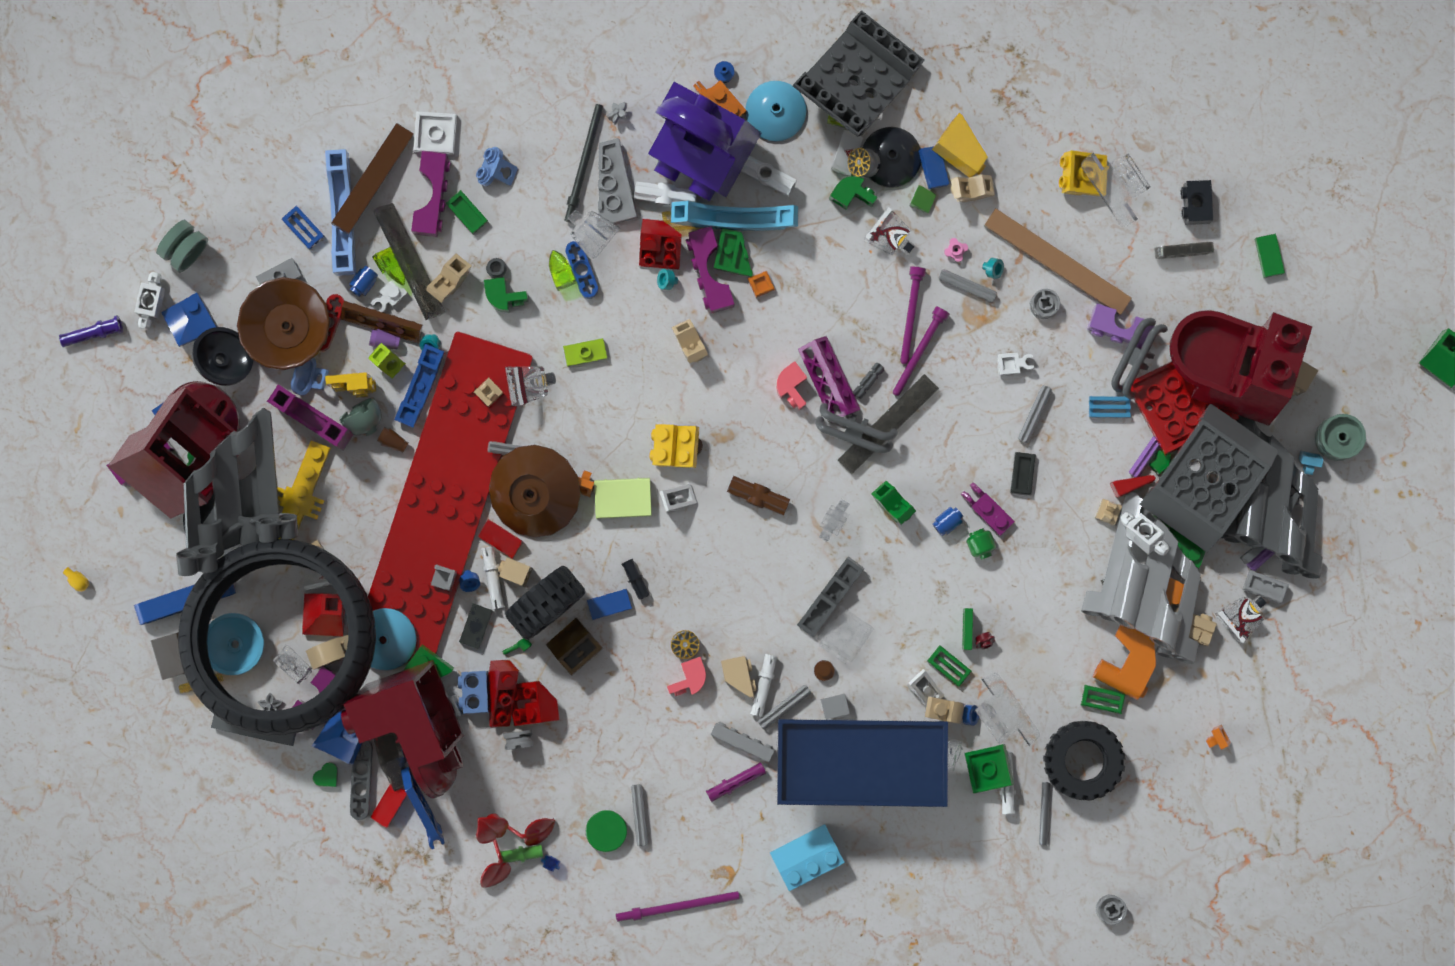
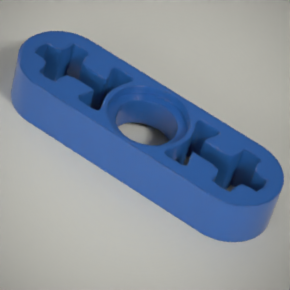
M572 241L567 244L565 252L580 293L587 299L594 298L598 293V286L585 250L580 242ZM571 247L580 248L581 250L578 251L579 258L584 257L585 260H579L573 264L572 261H576L573 253H569L572 251ZM584 264L587 266L588 271L585 275H578L576 273L578 265ZM589 276L592 277V279H588L589 285L595 287L592 289L591 294L583 291L586 285L584 281L580 283L579 280L587 279Z

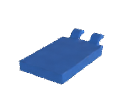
M409 767L401 770L405 792L426 829L429 847L433 850L435 849L433 843L435 840H439L442 845L445 844L441 825L437 823Z

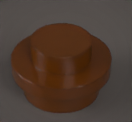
M819 661L814 667V674L821 681H827L834 675V666L829 661Z

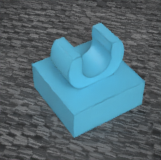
M1300 451L1298 459L1301 464H1304V474L1313 475L1315 466L1322 467L1323 458L1321 454Z

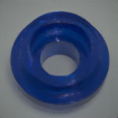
M547 854L544 858H541L540 861L544 863L542 867L552 872L555 869H560V860Z

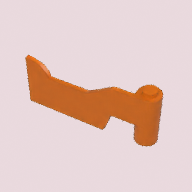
M1171 577L1169 578L1166 590L1167 599L1170 605L1180 604L1184 584ZM1120 625L1115 637L1128 649L1129 655L1122 668L1101 659L1094 671L1093 678L1138 700L1146 695L1148 691L1146 685L1156 667L1155 645L1149 636L1136 629Z

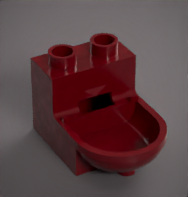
M1198 311L1186 316L1176 326L1170 339V356L1178 373L1186 381L1195 385L1191 398L1207 404L1211 403L1215 407L1269 426L1292 397L1313 326L1274 312L1263 326H1257L1218 311ZM1247 348L1256 349L1252 357L1249 375H1240L1239 372Z
M201 381L185 383L170 393L147 427L128 436L108 467L170 519L185 513L184 482L194 470L200 469L209 461L210 453L233 431H240V417L237 407L225 391L213 384ZM170 438L195 457L190 465H185L174 453L164 447ZM212 482L198 493L199 506L208 503L213 495Z
M434 660L367 683L354 697L344 704L345 710L341 712L343 726L347 733L356 734L359 743L388 733H395L398 737L395 742H400L416 782L428 797H440L451 788L457 776V769L463 768V760L457 743L464 737V734Z

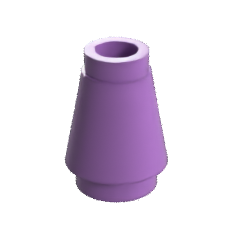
M380 329L372 330L369 346H373V349H376L382 343L388 349L397 350L400 338Z

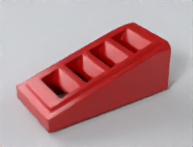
M1155 475L1116 480L1111 482L1110 486L1115 497L1119 498L1154 482L1156 477Z

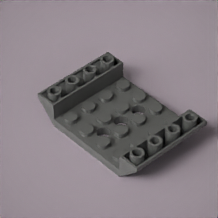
M861 10L849 23L846 31L808 72H804L793 84V87L851 133L859 137L865 133L902 91L925 59ZM833 67L840 68L842 73H837ZM849 80H855L858 85H852ZM865 92L872 93L874 98L867 97Z
M1211 403L1198 420L1199 423L1155 486L1150 488L1139 504L1206 552L1224 535L1272 466L1278 453L1277 449ZM1197 459L1200 462V469L1198 471L1191 470L1189 466L1191 460ZM1214 471L1217 474L1218 478L1215 483H1210L1207 480L1208 472ZM1227 483H1231L1235 488L1232 495H1227L1224 492V486Z

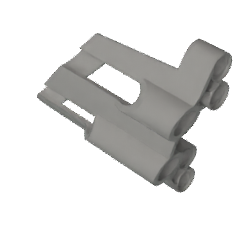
M1132 491L1125 495L1120 519L1125 512L1131 513L1135 518L1142 513L1164 532L1163 540L1168 544L1169 551L1166 555L1162 556L1154 550L1148 555L1145 565L1139 563L1131 552L1133 541L1126 536V527L1119 519L1102 591H1086L1081 612L1091 616H1101L1105 620L1117 622L1130 629H1136L1149 636L1150 640L1158 645L1157 655L1166 658H1176L1178 661L1194 664L1199 643L1189 638L1201 574L1192 560H1189L1178 547V541L1159 518L1154 517L1149 511L1139 505L1142 499ZM1172 567L1185 581L1178 612H1173L1166 594Z

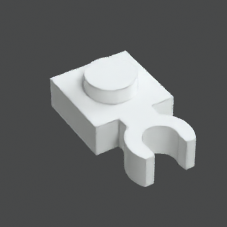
M393 278L379 291L382 297L372 300L371 305L374 307L377 303H381L382 308L379 311L384 313L389 303L395 307L408 295V292Z
M1018 352L998 354L999 375L1020 374V368L1032 370L1034 365L1028 366L1025 361L1026 359L1033 358V355L1026 354L1019 358Z

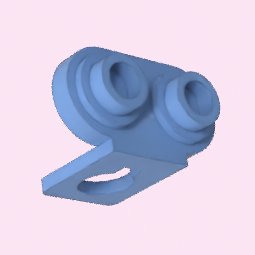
M492 147L484 152V162L482 167L477 170L476 177L479 184L483 186L490 185L494 178L511 186L518 167L502 159L503 151L501 149ZM508 167L510 169V176L505 179L500 170L501 168Z
M312 358L303 366L295 367L291 381L292 391L297 395H306L311 388L324 390L326 384L325 376H328L329 370L316 368L315 358ZM322 374V380L318 384V381H316L317 376L319 377Z

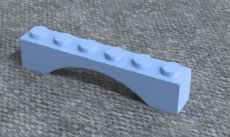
M346 149L325 151L332 221L351 193L350 160ZM332 225V270L336 276L356 275L354 228L348 235Z

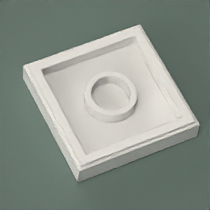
M416 111L413 152L422 153V151L455 155L457 114Z

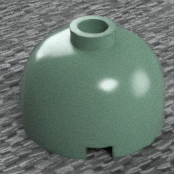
M368 398L353 406L350 414L346 411L339 418L341 424L350 430L353 435L366 434V436H369L377 431L376 426L380 423L382 415L376 400Z

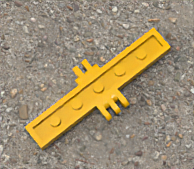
M312 440L309 443L292 488L286 486V489L277 487L278 492L283 493L282 497L278 496L279 505L284 507L282 513L297 515L298 530L304 515L316 520L319 516L317 514L311 513L312 509L318 512L322 509L314 506L315 502L324 504V500L312 495L331 448Z

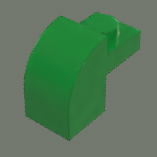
M850 176L842 179L836 185L829 200L847 210L854 197L873 207L877 196H875V192L872 189L861 187L864 183L863 178Z
M504 277L484 280L486 297L492 307L500 312L510 313L509 304H512V307L524 306L525 302H529L527 291L507 293Z
M888 481L882 483L871 493L874 499L896 523L898 522L902 525L916 512L914 507Z

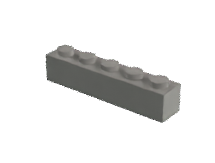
M719 722V724H715L711 732L712 736L770 762L775 751L772 749L773 746L768 744L764 746L756 738L752 740L745 733L741 735L737 733L738 730L732 727L730 729L726 728L724 723Z

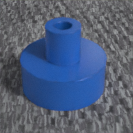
M727 61L719 62L714 68L715 78L723 83L731 81L734 77L733 65Z
M466 570L459 578L461 590L465 592L477 590L480 587L479 575Z
M965 705L962 716L965 725L975 726L978 723L979 708L976 705Z

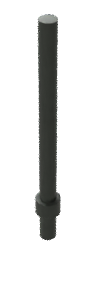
M600 104L595 105L571 196H568L566 204L568 208L564 219L566 222L572 223L575 209L579 206V195L603 110V105Z

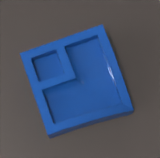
M197 292L161 312L179 347L195 341L204 331L217 327Z
M340 711L327 721L312 747L324 751L347 764H354L362 743H359L355 733H347L341 719L342 711Z

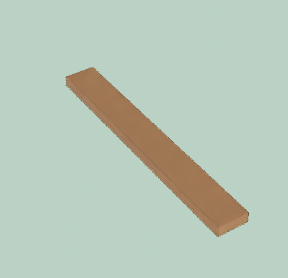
M995 208L985 223L984 227L1104 306L1116 309L1118 315L1122 314L1132 297Z

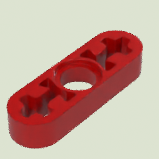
M332 294L326 300L327 309L331 312L333 310L332 301L339 299L341 306L335 308L334 313L338 314L337 317L328 313L329 317L334 319V325L332 328H329L328 333H330V336H327L326 344L322 346L320 352L330 348L341 320V309L345 300L338 294Z

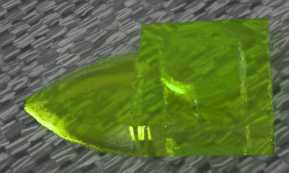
M391 247L372 256L382 274L387 273L395 282L402 286L405 285L404 269Z
M553 250L549 258V269L557 290L560 291L577 282L567 259L561 253Z

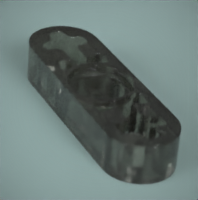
M1213 242L1160 246L1154 248L1155 259L1214 253Z

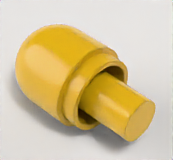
M69 567L63 571V574L68 577L67 582L76 591L82 592L88 588L89 581L81 572H73Z

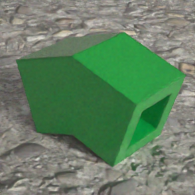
M1157 451L1155 460L1149 465L1157 475L1169 466L1171 453L1165 456L1163 451Z

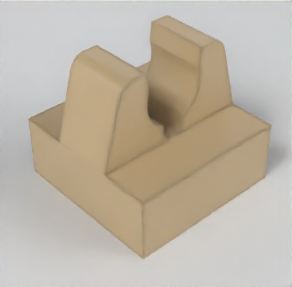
M490 378L474 391L488 407L503 394Z
M1102 499L1095 518L1115 525L1122 506Z

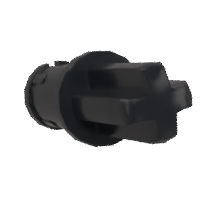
M630 559L622 563L621 565L629 579L628 583H631L637 598L641 600L648 597L649 592L642 580L643 575H640L634 560Z

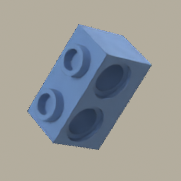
M488 671L461 672V676H458V688L462 689V697H459V709H463V714L489 712ZM471 676L478 678L479 682L475 688H471L468 685V679ZM471 697L479 699V706L475 709L469 706V699Z

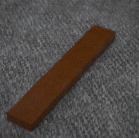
M398 123L395 124L331 222L333 226L348 235L350 234L414 133Z

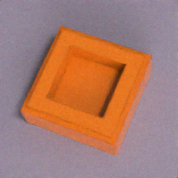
M767 271L748 278L756 298L775 290Z

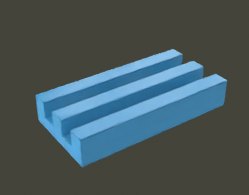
M1090 396L1089 417L1130 418L1131 399L1126 397ZM1093 401L1125 402V405H1093ZM1093 409H1125V413H1093Z

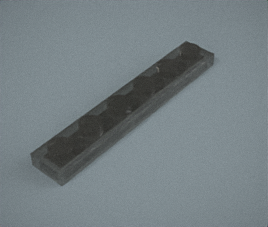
M391 203L377 207L373 212L425 320L444 314L445 310L441 302L426 291L431 281L394 204Z
M924 374L871 428L882 432H890L893 428L898 430L939 388ZM867 434L862 436V439L878 445H882L886 441ZM853 444L837 461L852 475L874 451Z

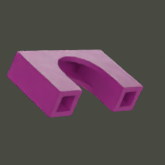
M279 384L267 400L269 404L343 451L353 437L350 430Z

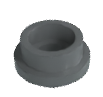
M493 258L487 263L486 270L490 277L501 278L506 274L507 266L502 259ZM495 265L501 267L499 272L493 271Z

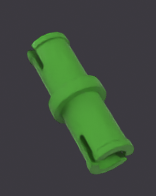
M541 844L525 848L518 846V849L500 851L503 863L516 861L523 863L528 859L543 858Z

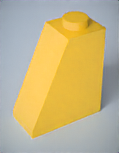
M958 113L932 150L971 178L975 174H981L986 167L984 162L988 156L963 115Z

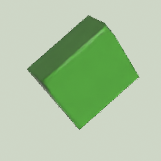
M918 185L910 206L929 213L936 194Z

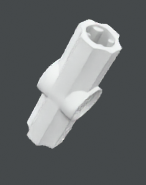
M751 156L748 157L741 170L742 173L758 180L760 184L769 186L787 196H790L797 183L796 179L773 168L771 164L763 163ZM764 171H770L771 176L768 178L761 177V173Z
M636 181L634 200L654 202L656 205L672 207V202L691 201L696 203L697 194L688 189L677 188L672 184H651Z

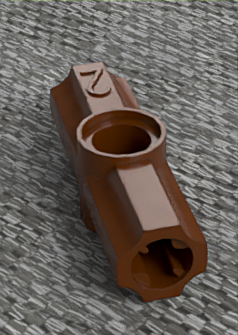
M733 476L727 490L728 493L747 500L746 502L756 507L766 508L783 516L790 502L789 498L774 493L763 485L753 484L736 476Z

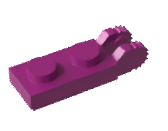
M972 482L970 487L980 498L975 502L965 491L961 493V496L1001 536L1015 521L987 493H984Z

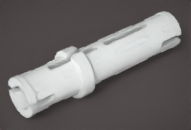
M494 546L482 548L485 566L483 571H486L491 608H503L505 605L498 574L499 564L496 563Z
M765 654L762 670L758 674L760 678L752 711L750 712L752 715L763 717L771 681L775 677L773 673L778 659L777 656Z
M1007 751L1008 759H1009V763H1010V768H1011V772H1012V777H1013V762H1012V753H1013V752H1012V751ZM1014 785L1003 787L999 791L1000 795H1002V814H1015L1014 795H1016V790H1014Z

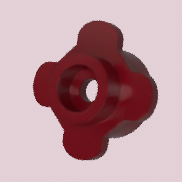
M990 632L978 635L975 638L976 648H981L982 650L990 648L995 642V636H992Z

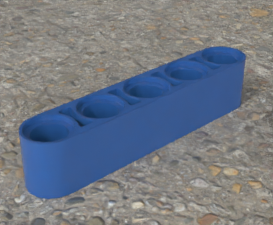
M234 584L224 593L221 599L236 594ZM194 585L135 604L134 608L139 624H148L181 613Z

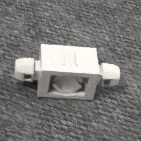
M151 272L148 278L149 284L141 282L134 311L136 314L141 315L138 321V326L141 329L148 330L151 327V318L159 319L165 289L158 286L161 284L162 279L160 273ZM150 296H153V304L147 306L146 299Z
M1128 512L1121 516L1120 520L1126 527V536L1148 555L1154 550L1162 556L1168 553L1169 546L1163 540L1164 532L1142 513L1136 518ZM1140 532H1141V533L1146 532V533H1148L1149 535H1142V534H1140Z

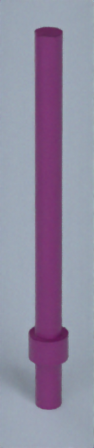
M738 891L643 909L637 907L632 908V911L616 913L617 922L630 919L634 921L642 920V917L728 902L740 898Z

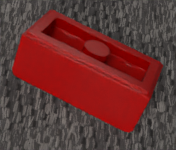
M489 519L478 536L512 559L523 544L522 540Z
M391 782L372 813L371 818L383 827L388 828L408 796L405 789Z

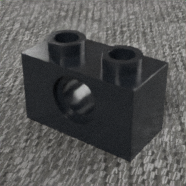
M1211 180L1186 181L1180 190L1181 199H1184L1181 216L1182 219H1185V225L1210 224L1213 221ZM1192 198L1199 199L1201 206H1193Z

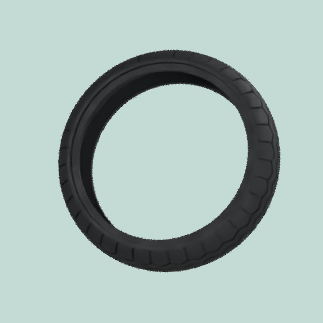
M278 539L270 543L252 542L238 547L217 560L218 570L211 573H203L193 586L185 602L179 624L178 646L181 664L187 681L199 700L218 718L238 729L272 736L304 732L323 724L345 708L344 704L354 697L363 685L373 661L376 644V626L373 609L365 589L355 574L340 559L328 551L310 543L292 539ZM273 565H295L308 568L322 575L332 585L345 608L348 620V644L344 660L329 685L309 701L296 707L276 711L250 708L232 697L221 685L213 671L207 645L208 629L212 614L224 593L236 581L250 572Z

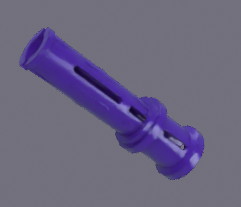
M116 315L113 319L103 322L99 320L95 325L60 334L59 340L64 348L92 338H106L107 335L116 332L123 333V325L119 316Z

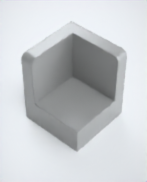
M435 565L434 569L436 570L431 585L451 591L457 571Z
M845 694L820 699L825 719L850 714Z

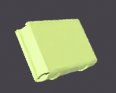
M650 478L594 480L596 519L652 516Z

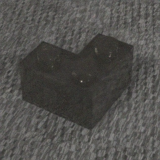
M388 733L374 738L380 766L395 792L404 788L401 770L407 767L410 769L400 742H395L398 739L395 733Z

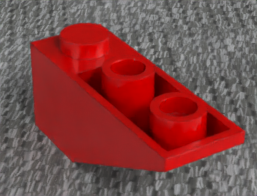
M510 660L490 661L488 674L490 727L510 726L519 670Z

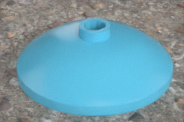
M769 81L759 85L752 91L746 103L747 122L762 133L760 136L762 139L768 141H784L793 137L802 128L806 118V104L803 96L791 84L783 81ZM778 105L780 110L774 111L772 107Z
M389 608L374 610L376 644L371 667L378 670L396 669L404 665L414 653L417 641L415 628L409 618L397 610ZM381 636L386 637L387 641L385 644L380 642Z
M228 613L215 618L209 624L207 645L212 668L225 675H240L257 665L264 651V637L260 627L254 620L243 614ZM235 640L239 643V646L237 648H233L232 643Z

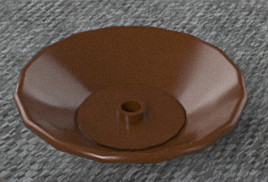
M281 277L263 282L248 294L239 310L237 330L240 344L251 359L266 368L287 370L303 366L319 353L327 340L330 318L327 305L315 288L299 279ZM289 323L290 327L284 329V324Z
M539 445L517 447L504 455L492 471L489 485L492 508L501 522L517 534L533 538L553 535L566 527L578 510L581 495L578 475L569 461L555 450ZM529 490L534 492V497L528 495Z

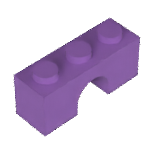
M1096 304L1087 330H1090L1092 335L1103 337V335L1111 337L1110 340L1122 344L1123 341L1129 343L1137 326L1144 319L1136 316L1130 328L1121 329L1114 321L1116 309ZM1148 326L1144 330L1136 347L1142 348L1149 332L1154 326Z

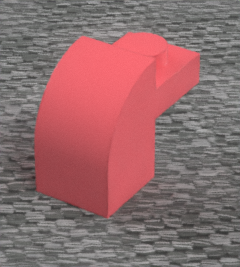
M795 361L780 373L776 388L780 399L788 395L787 401L793 408L797 407L801 410L806 406V402L795 388L807 380V376Z
M701 657L681 663L686 680L667 686L669 694L674 693L675 696L687 692L685 688L689 687L693 695L703 687L706 671Z

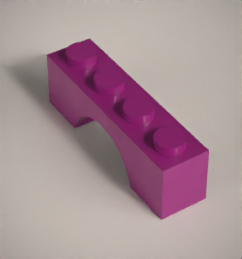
M422 151L419 171L421 175L431 181L433 194L425 207L415 210L413 213L411 232L414 235L438 237V232H442L443 220H440L441 212L445 211L446 200H443V194L448 190V180L445 179L446 172H450L451 160H448V156L445 153Z
M712 226L689 232V239H686L688 251H693L695 257L691 261L694 271H699L700 278H697L699 289H704L706 297L702 298L705 309H710L712 314L733 308L734 301L729 285L715 281L707 270L708 259L717 250Z

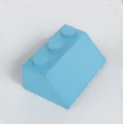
M825 824L770 852L789 891L845 863Z

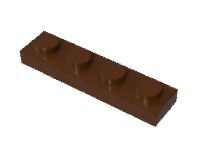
M344 301L342 305L341 320L373 330L380 329L396 337L419 344L422 335V324L363 307L356 303Z

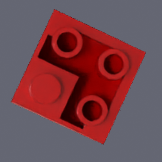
M642 219L639 266L679 270L682 234L662 220Z
M304 593L302 635L344 636L345 608L339 595Z
M540 681L516 685L512 710L514 726L559 720L557 699Z

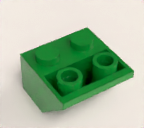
M1447 328L1440 333L1418 364L1450 388L1455 385V332Z

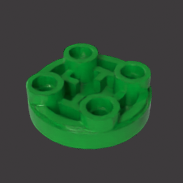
M602 810L595 813L586 825V838L589 844L601 852H611L618 849L624 843L627 836L625 820L621 815L611 810Z

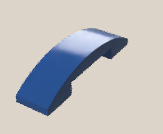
M427 344L424 345L418 360V366L394 420L414 428L434 384L444 351Z

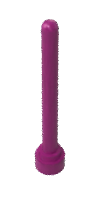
M910 266L909 271L912 285L900 362L903 365L907 364L909 360L920 281H923V277L926 275V268Z
M938 306L934 308L932 312L933 320L893 389L895 396L901 394L940 323L942 324L948 319L950 313Z

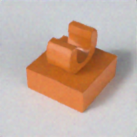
M584 470L582 477H578L580 491L582 495L591 497L594 482L590 481L592 473Z
M1222 724L1214 727L1211 731L1213 736L1206 740L1209 748L1218 744L1221 750L1228 747L1231 743Z

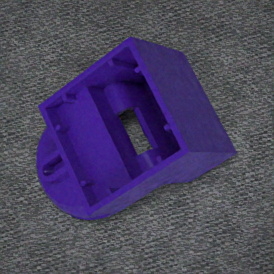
M674 81L662 104L655 111L656 114L665 119V123L648 152L650 156L658 160L654 171L673 182H676L680 173L693 179L688 190L708 201L712 199L715 192L727 198L762 133L745 119Z

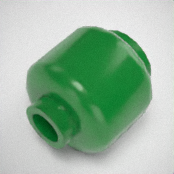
M984 528L969 533L970 537L967 538L966 543L973 557L980 556L981 560L992 556L991 552L996 549L992 533L988 530L985 531Z

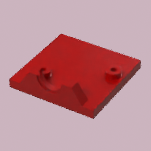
M1172 361L1136 378L1131 387V391L1135 393L1134 401L1165 456L1180 450L1209 405L1191 398L1195 385L1186 381L1178 373ZM1151 406L1152 410L1149 411L1147 407ZM1218 408L1235 421L1239 419L1238 414Z

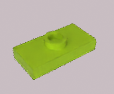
M603 338L563 346L567 367L607 359Z

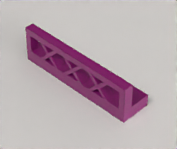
M827 336L815 339L798 348L822 403L828 405V411L835 414L833 405L836 404L841 411V414L838 416L845 417L858 412L860 407ZM810 347L814 352L813 359L809 358L806 352ZM817 367L821 368L823 372L822 378L816 374ZM825 385L830 387L831 396L826 395L824 391Z

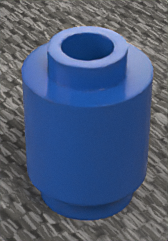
M364 266L363 269L360 268L349 283L351 286L350 291L358 297L361 295L366 296L377 281L378 274L367 266Z
M949 507L935 518V522L932 525L941 536L948 535L963 523L961 520L963 515L956 507L954 509Z

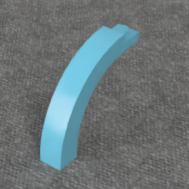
M691 201L672 202L671 223L698 228L712 226V229L718 230L722 228L739 231L784 230L788 227H798V206L742 208L706 205Z

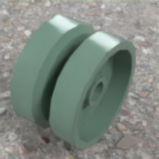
M184 219L167 232L159 243L156 254L165 261L171 260L170 265L178 272H183L202 254L207 246L208 238L200 231L194 232V226Z
M1337 414L1324 420L1318 426L1315 433V444L1318 451L1325 458L1333 461H1343L1357 455L1363 449L1366 442V430L1363 424L1356 417L1349 414Z

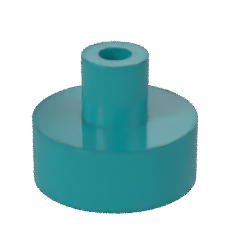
M992 257L988 262L983 263L982 269L986 271L987 277L998 279L1003 273L1004 263L1002 259Z
M661 269L659 271L657 285L660 289L671 290L674 285L678 284V277L675 276L672 270Z
M435 334L425 335L419 344L421 350H423L425 344L439 350L442 346L439 337Z

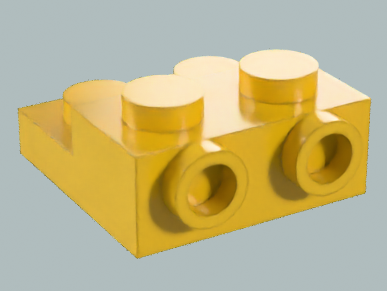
M1073 150L1065 152L1059 162L1060 167L1063 168V174L1058 182L1059 187L1062 188V193L1079 196L1083 194L1099 197L1105 196L1107 155Z
M367 372L325 376L326 385L331 389H335V392L348 391L353 396H356V398L368 397V394L376 392V381Z
M655 424V429L651 432L654 449H651L649 454L650 460L653 461L652 465L659 467L696 468L699 427Z

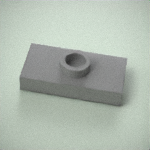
M293 258L256 276L260 285L265 281L281 277L292 279L302 277Z
M1249 570L1242 590L1282 604L1289 584Z

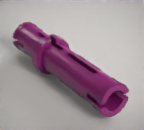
M761 762L728 780H721L722 783L706 790L710 801L713 802L726 794H732V791L767 773Z

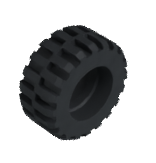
M561 566L538 582L510 606L505 613L506 618L523 639L530 640L579 601L585 594V588L568 567Z
M1091 721L1071 722L1060 727L1056 733H1053L1050 737V742L1046 744V753L1043 756L1045 773L1048 775L1051 784L1060 793L1070 798L1087 801L1106 796L1105 794L1115 789V785L1120 783L1122 779V772L1125 771L1124 760H1126V757L1122 751V743L1118 741L1114 732H1111L1104 725ZM1079 741L1094 743L1103 754L1104 762L1100 773L1089 780L1076 779L1068 772L1065 765V756L1068 749Z

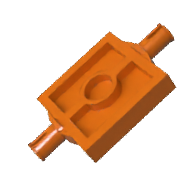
M721 80L708 89L700 81L696 82L699 87L696 84L693 85L699 94L735 115L742 117L747 112Z

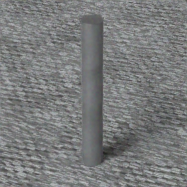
M1042 782L1040 845H1047L1050 782Z

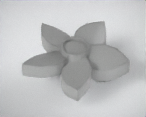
M623 102L619 105L613 103V111L606 116L613 118V123L616 124L620 117H627L625 112L627 103Z
M269 693L266 700H260L258 704L265 711L278 710L276 707L280 706L283 701L274 700L273 695Z

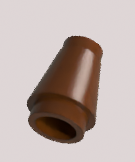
M386 427L383 428L377 439V442L381 443L380 446L401 453L404 452L409 443L394 430Z

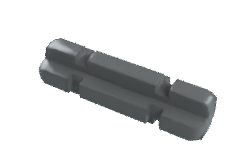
M880 363L874 364L871 368L872 371L866 374L860 382V386H857L853 391V394L859 399L866 394L865 391L870 389L878 379L877 376L881 375L884 371V367Z

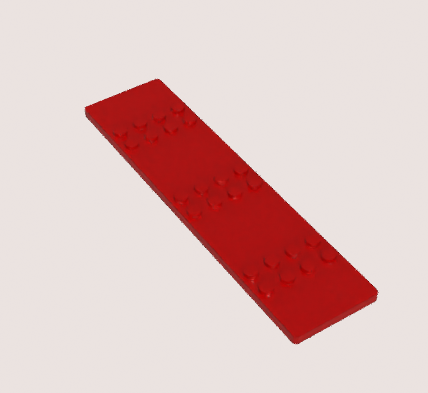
M462 332L454 334L368 594L373 611L382 608L394 609L406 615L412 622L416 631L417 641L414 653L408 661L413 658L422 644L437 654L459 587V578L463 574L489 495L492 471L502 455L488 452V443L490 441L506 443L519 403L515 381L517 403L512 405L506 367H511V373L512 367H522L524 376L529 372L533 357L528 353ZM488 378L503 392L490 407L474 393ZM435 565L457 571L451 591L431 585L436 570L434 569ZM381 636L380 642L382 644H385L387 639L386 637Z

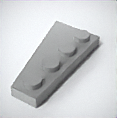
M616 138L599 143V216L597 227L600 228L638 218L620 139Z

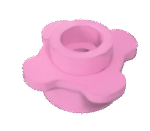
M952 238L949 241V247L944 250V254L955 259L956 262H960L963 260L964 252L968 250V245L958 242L956 238Z

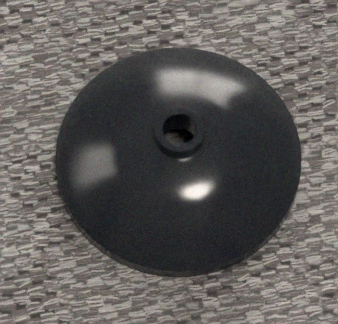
M885 127L878 129L866 139L862 147L864 149H872L879 155L880 164L877 167L879 170L869 179L880 186L888 188L903 186L910 182L920 169V145L911 133L902 128ZM894 151L896 156L892 158L888 153Z
M214 327L201 333L194 342L192 348L193 364L199 374L207 381L216 385L230 386L241 382L250 373L253 359L250 358L240 344L238 332L225 327ZM216 359L220 360L222 364H218Z

